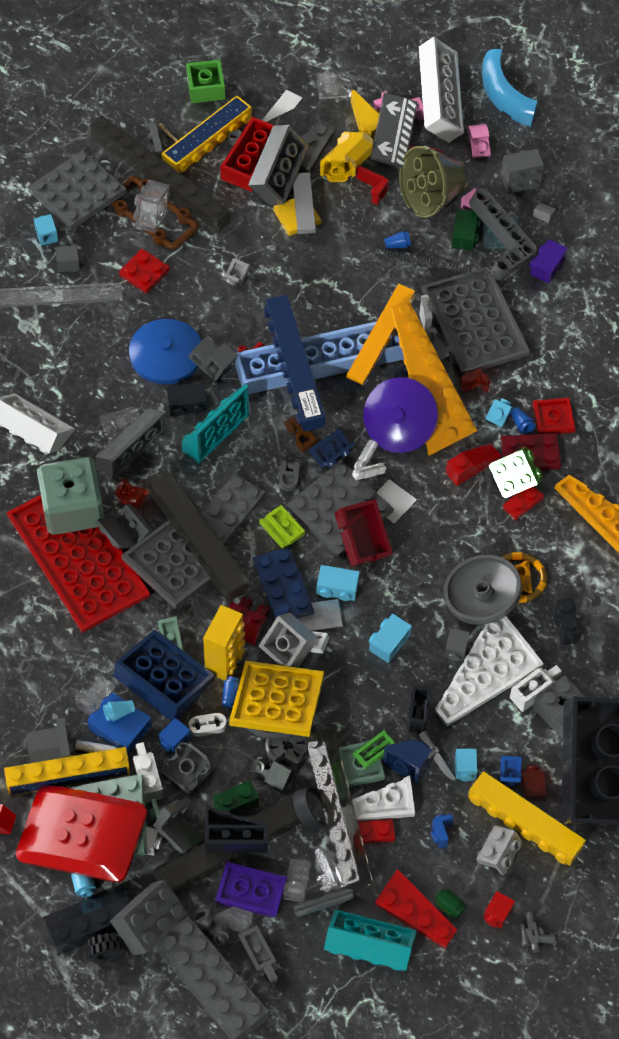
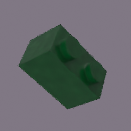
M457 209L451 248L473 251V245L477 244L479 235L475 231L476 229L479 230L481 219H477L478 215L474 211Z
M251 780L213 796V806L217 810H225L239 816L259 807V796Z

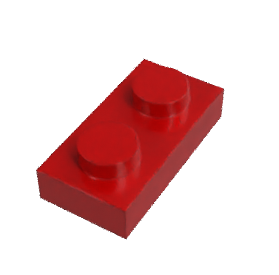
M533 486L513 496L503 504V509L517 520L542 501L544 495Z
M393 819L352 822L354 845L395 841Z

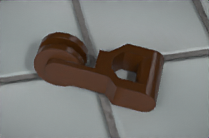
M292 417L284 421V425L290 433L293 434L299 430L295 433V445L302 453L318 442L311 432H303L301 425H298L297 421ZM301 437H307L309 439L303 444L299 441Z

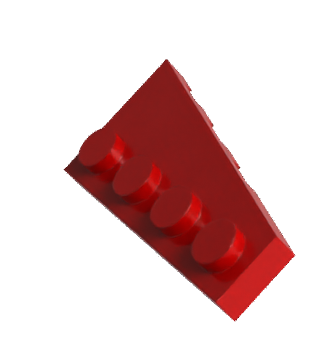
M398 869L375 901L376 906L414 930H417V932L444 949L447 948L457 933V929Z

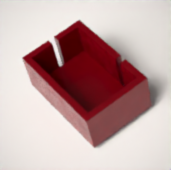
M376 499L342 507L334 513L339 530L343 529V532L340 534L351 568L387 559L393 554Z

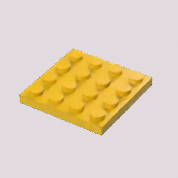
M245 661L229 720L230 726L310 737L324 679V671Z

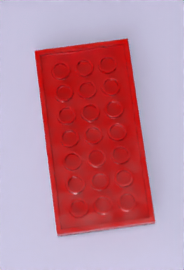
M74 483L66 484L64 487L71 488L74 486ZM41 495L7 512V517L82 633L150 597V592L138 574L122 560V554L124 553L121 548H115L111 544L110 539L99 530V527L52 535L47 531Z

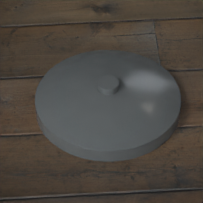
M478 555L464 560L450 572L444 585V598L450 612L459 620L475 625L493 623L507 616L516 607L522 593V582L515 566L508 560L495 555Z

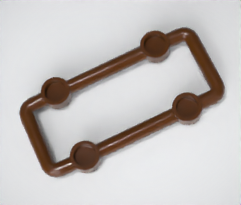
M131 176L121 184L128 188L132 183H135L139 186L141 194L151 195L175 213L179 223L192 226L173 243L167 239L165 231L162 229L155 230L131 212L127 202L124 200H116L110 204L114 207L116 215L126 216L150 234L155 245H164L168 249H177L199 229L198 222L192 218L191 212L187 208H178L153 189V183L148 179L141 180L137 176Z

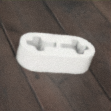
M220 713L195 716L189 721L190 733L195 737L222 733L226 729V718ZM215 720H219V727H216ZM195 723H199V730H196Z

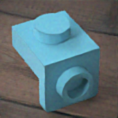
M503 398L500 401L495 399L485 419L503 427L510 412L514 409L510 406L511 402Z

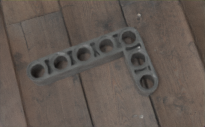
M477 189L469 201L470 207L509 250V252L498 258L491 269V275L494 279L503 280L526 265L536 253L537 248L486 189Z

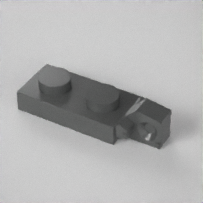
M155 117L145 119V129L149 131V141L154 143L151 146L152 154L157 156L158 163L162 162L161 153H163Z
M258 926L238 934L256 972L259 973L260 977L265 975L270 986L277 983L278 977L275 970L278 967L276 960Z

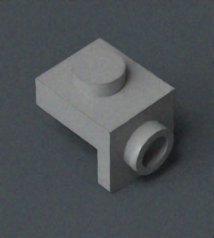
M233 258L227 273H223V277L227 279V283L236 286V284L243 285L250 265Z

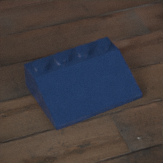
M154 629L116 661L113 677L170 721H173L189 709L215 677V674Z

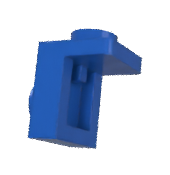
M501 755L500 781H504V785L516 786V782H521L522 757Z
M440 814L432 821L433 831H431L433 842L438 844L439 849L445 848L448 845L449 839L444 827L452 825V814Z

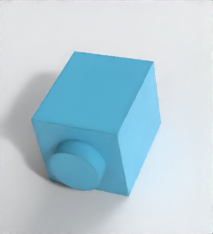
M51 214L34 218L35 230L40 245L58 242L57 230Z
M456 749L455 779H460L461 781L476 779V749Z

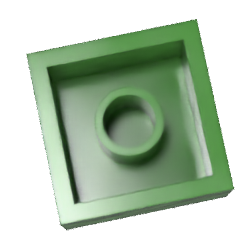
M220 60L186 63L191 103L225 100V84Z

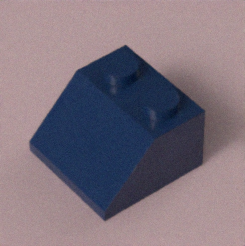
M416 740L386 745L384 748L383 765L403 777L410 776V780L418 785L430 766L432 749L426 743Z

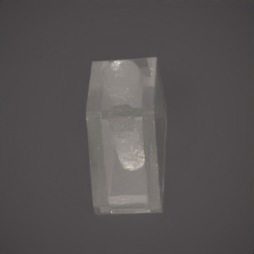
M335 71L317 73L319 99L351 96L352 85L349 79Z

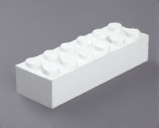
M433 37L419 46L424 126L428 131L449 143L464 133L457 51Z

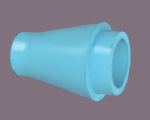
M132 700L108 702L107 705L103 706L106 720L114 722L129 713L135 712V707Z

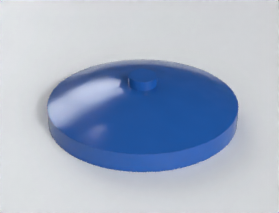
M175 319L151 321L142 326L132 337L129 346L130 361L134 370L150 382L157 384L178 383L189 378L198 369V366L188 357L192 350L201 342V339L191 326Z

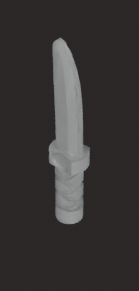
M423 731L419 736L432 749L431 757H433L441 771L454 781L455 777L440 756L439 748L435 747L428 733Z

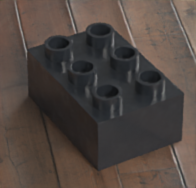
M573 696L564 701L561 824L619 828V699Z

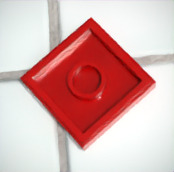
M570 397L533 401L532 405L538 434L575 432L576 428Z

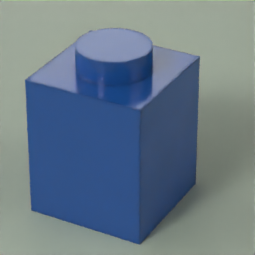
M176 718L159 734L160 746L166 752L170 751L173 754L176 753V747L180 743H185L191 739L190 729Z

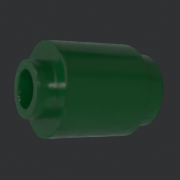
M449 888L446 890L442 889L435 897L437 900L436 905L450 917H455L456 919L461 916L467 907L464 904V900Z

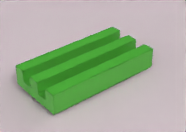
M383 730L353 752V757L358 760L359 764H362L364 770H367L383 758L384 749L366 762L367 759L389 743L390 745L396 743ZM385 737L386 740L361 757L362 753Z

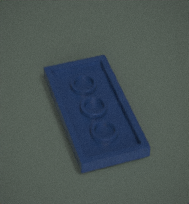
M289 547L252 557L275 620L279 615L291 613L297 619L314 614V608Z

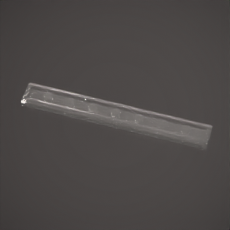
M122 282L0 289V307L123 301Z

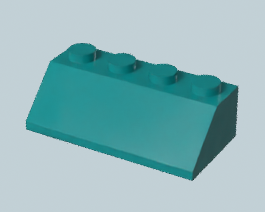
M335 909L328 927L324 950L336 955L343 954L354 960L362 959L370 961L374 965H385L397 971H406L417 930Z

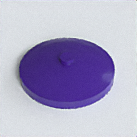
M404 377L386 380L370 393L365 403V428L371 439L376 441L378 446L385 450L396 453H407L417 450L431 439L437 428L439 419L437 402L431 391L416 380Z

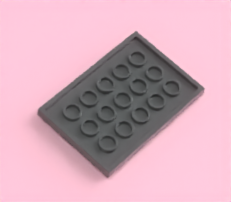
M489 266L480 268L479 275H477V269L476 275L475 273L472 275V272L471 274L464 273L421 287L423 295L429 296L428 306L447 346H453V359L461 376L530 355V350L496 280L490 278L492 275L491 271H489Z

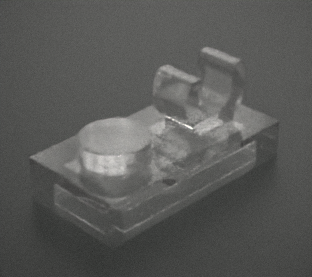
M324 848L315 850L316 865L323 872V875L317 877V881L323 882L325 880L326 882L325 886L321 887L320 890L328 892L331 889L336 891L343 889L344 886L331 851Z

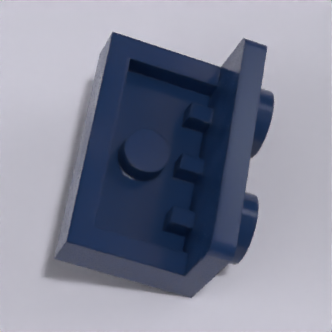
M338 428L308 451L320 468L325 466L330 468L338 462L336 458L340 455L344 458L351 453L352 450L350 448L355 444L353 442L349 443Z

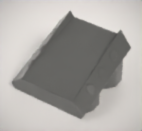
M187 740L176 747V753L171 759L166 760L160 772L191 795L218 763Z

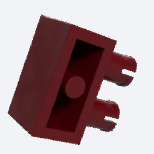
M244 596L238 604L231 602L228 608L243 614V622L245 623L243 631H245L244 640L255 646L263 635L270 608L268 606L264 608L265 605L261 604L256 612L249 610L253 605V601L250 598L247 600V597Z

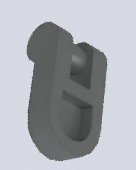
M281 460L279 486L283 491L289 492L297 488L300 461L290 463L287 460Z

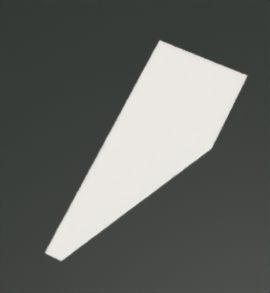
M286 90L262 121L267 122L294 109L302 97Z

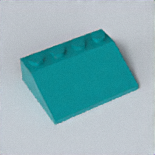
M245 384L228 398H224L215 410L213 409L209 412L203 422H199L190 434L188 433L183 437L182 451L200 464L249 417V386Z

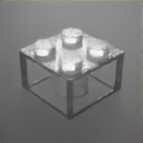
M149 180L145 186H142L141 193L136 195L134 202L137 205L133 215L135 228L154 233L157 231L167 215L168 184Z

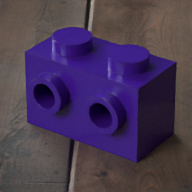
M548 239L545 245L542 244L540 246L538 256L532 258L529 265L531 267L530 275L549 284L566 259L568 248Z

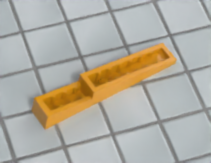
M398 283L347 373V378L362 385L365 383L397 331L390 308L406 299H409L410 303H412L415 296L414 290Z

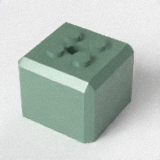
M90 457L40 465L37 469L47 531L52 535L99 527L96 521L104 519V512L94 460ZM74 483V486L71 488L64 487L66 484Z

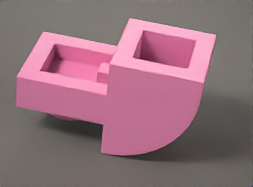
M487 125L467 126L473 159L490 157Z

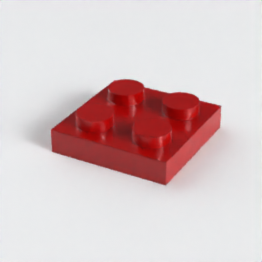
M141 249L119 271V276L147 294L170 271V266L144 249Z

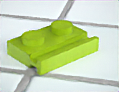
M282 505L267 514L265 518L259 520V524L282 549L305 535V530Z

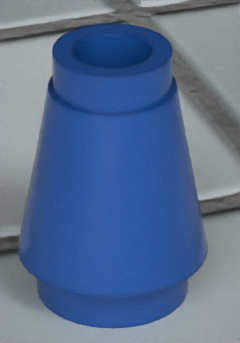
M401 231L384 239L386 249L407 248V246L411 245L408 231Z
M519 407L511 411V416L519 432L529 434L534 430V419Z
M228 676L227 680L224 681L221 703L223 706L233 707L240 679Z

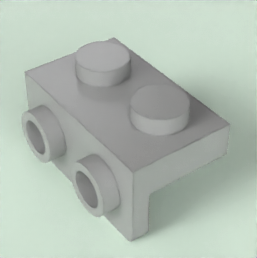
M494 826L476 860L479 864L496 868L501 875H505L511 867L517 851L521 848L522 840L515 830Z

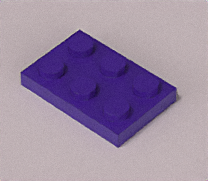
M226 862L215 903L276 918L287 877Z

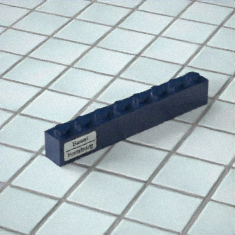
M283 295L266 299V307H263L265 318L269 319V332L274 335L272 337L274 348H278L279 351L277 352L278 362L283 364V378L288 380V383H286L288 394H292V407L298 413L296 414L297 424L302 426L303 432L325 427L326 417L288 296Z

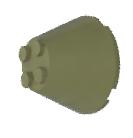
M415 146L408 150L403 157L405 159L404 165L400 168L399 172L401 193L409 209L412 208L416 212L415 215L427 218L434 216L468 186L464 164L461 161H457L426 146Z

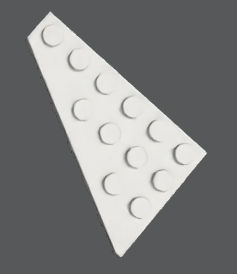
M507 616L496 622L485 624L471 651L464 659L453 681L445 691L443 698L436 706L435 713L446 727L525 679L538 668L543 667L544 663Z

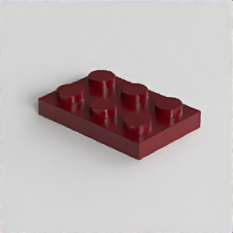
M557 433L501 436L502 458L527 446L528 450H531L535 460L533 461L535 466L539 467L540 470H556L561 468Z

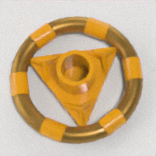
M512 552L502 556V558L508 561L526 560L515 566L522 582V592L527 594L521 595L518 603L530 602L539 597L547 584V573L542 563L534 556L522 552ZM529 562L533 564L540 574V582L534 592H532Z

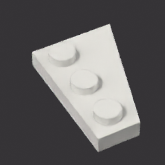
M410 776L403 778V780L397 783L388 784L385 788L378 791H372L352 799L353 822L414 817L415 810Z

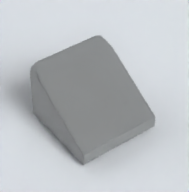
M539 203L534 209L533 217L549 223L556 209Z

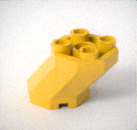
M342 133L341 137L338 138V145L320 161V176L324 178L325 175L330 182H345L349 176L352 175L354 177L357 167L372 153L373 139L369 133Z

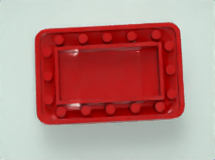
M44 785L38 789L16 850V858L24 864L110 882H121L128 874L147 817V809L143 804L131 800L77 789Z

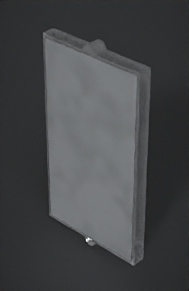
M339 598L311 602L314 614L298 619L310 631L314 632L344 629L343 611L340 609Z

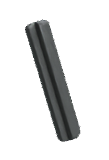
M351 887L294 905L295 915L300 917L354 898L353 890Z

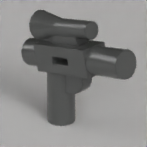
M525 913L527 929L525 924L520 925L522 947L531 946V950L536 952L540 950L539 943L555 944L554 935H544L542 928L536 926L534 913Z

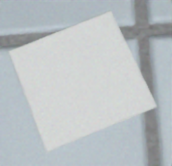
M390 479L377 491L394 508L393 513L387 517L393 523L417 500Z

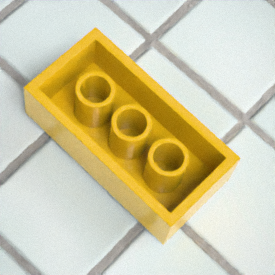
M220 605L205 633L203 643L205 668L215 674V677L225 681L228 676L235 674L237 669L236 663L238 660H242L246 649H244L245 631H243L245 623L243 622V614L223 605Z

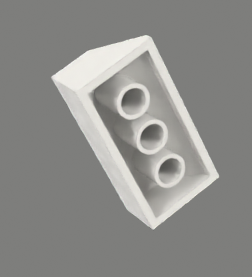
M17 394L0 397V427H5L11 434L24 438L26 443L36 445L43 453L50 454L58 451L75 430L72 426Z

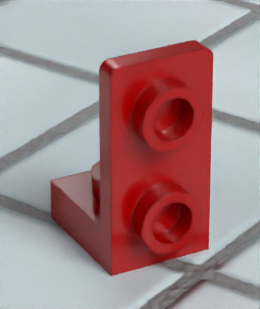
M357 167L356 178L373 186L371 190L372 203L378 205L388 192L389 180L382 175L370 171L368 168Z

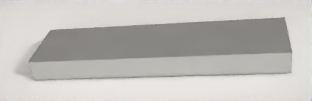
M297 173L293 182L298 234L316 233L310 173Z

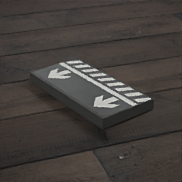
M384 92L370 159L403 167L405 161L403 157L408 152L418 101Z

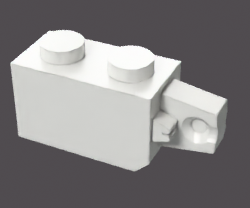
M557 665L548 671L542 667L538 668L512 687L510 699L524 712L534 704V700L538 695L556 682V679L561 676L562 670Z
M144 742L136 744L138 755L133 756L136 775L142 774L145 777V803L151 802V799H163V789L154 755L151 752L146 753Z

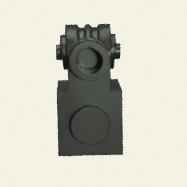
M282 755L275 759L271 766L269 759L265 756L258 757L251 764V770L255 779L265 780L273 789L281 791L290 785L298 767V764Z

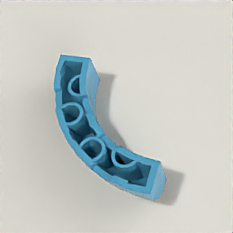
M502 49L489 50L486 52L482 64L483 86L486 94L501 112L504 111L511 116L512 120L531 127L536 114L537 101L522 95L508 83L503 75L500 64Z

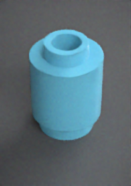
M71 874L76 895L82 898L93 895V892L96 890L94 878Z

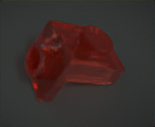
M481 368L473 372H467L461 377L460 388L463 392H466L480 385L486 393L489 391L490 378L487 374L483 373Z
M124 478L114 491L121 504H131L136 508L140 507L149 494L144 488L131 486L129 481Z
M539 765L526 766L527 769H522L524 795H546L544 770L539 768Z

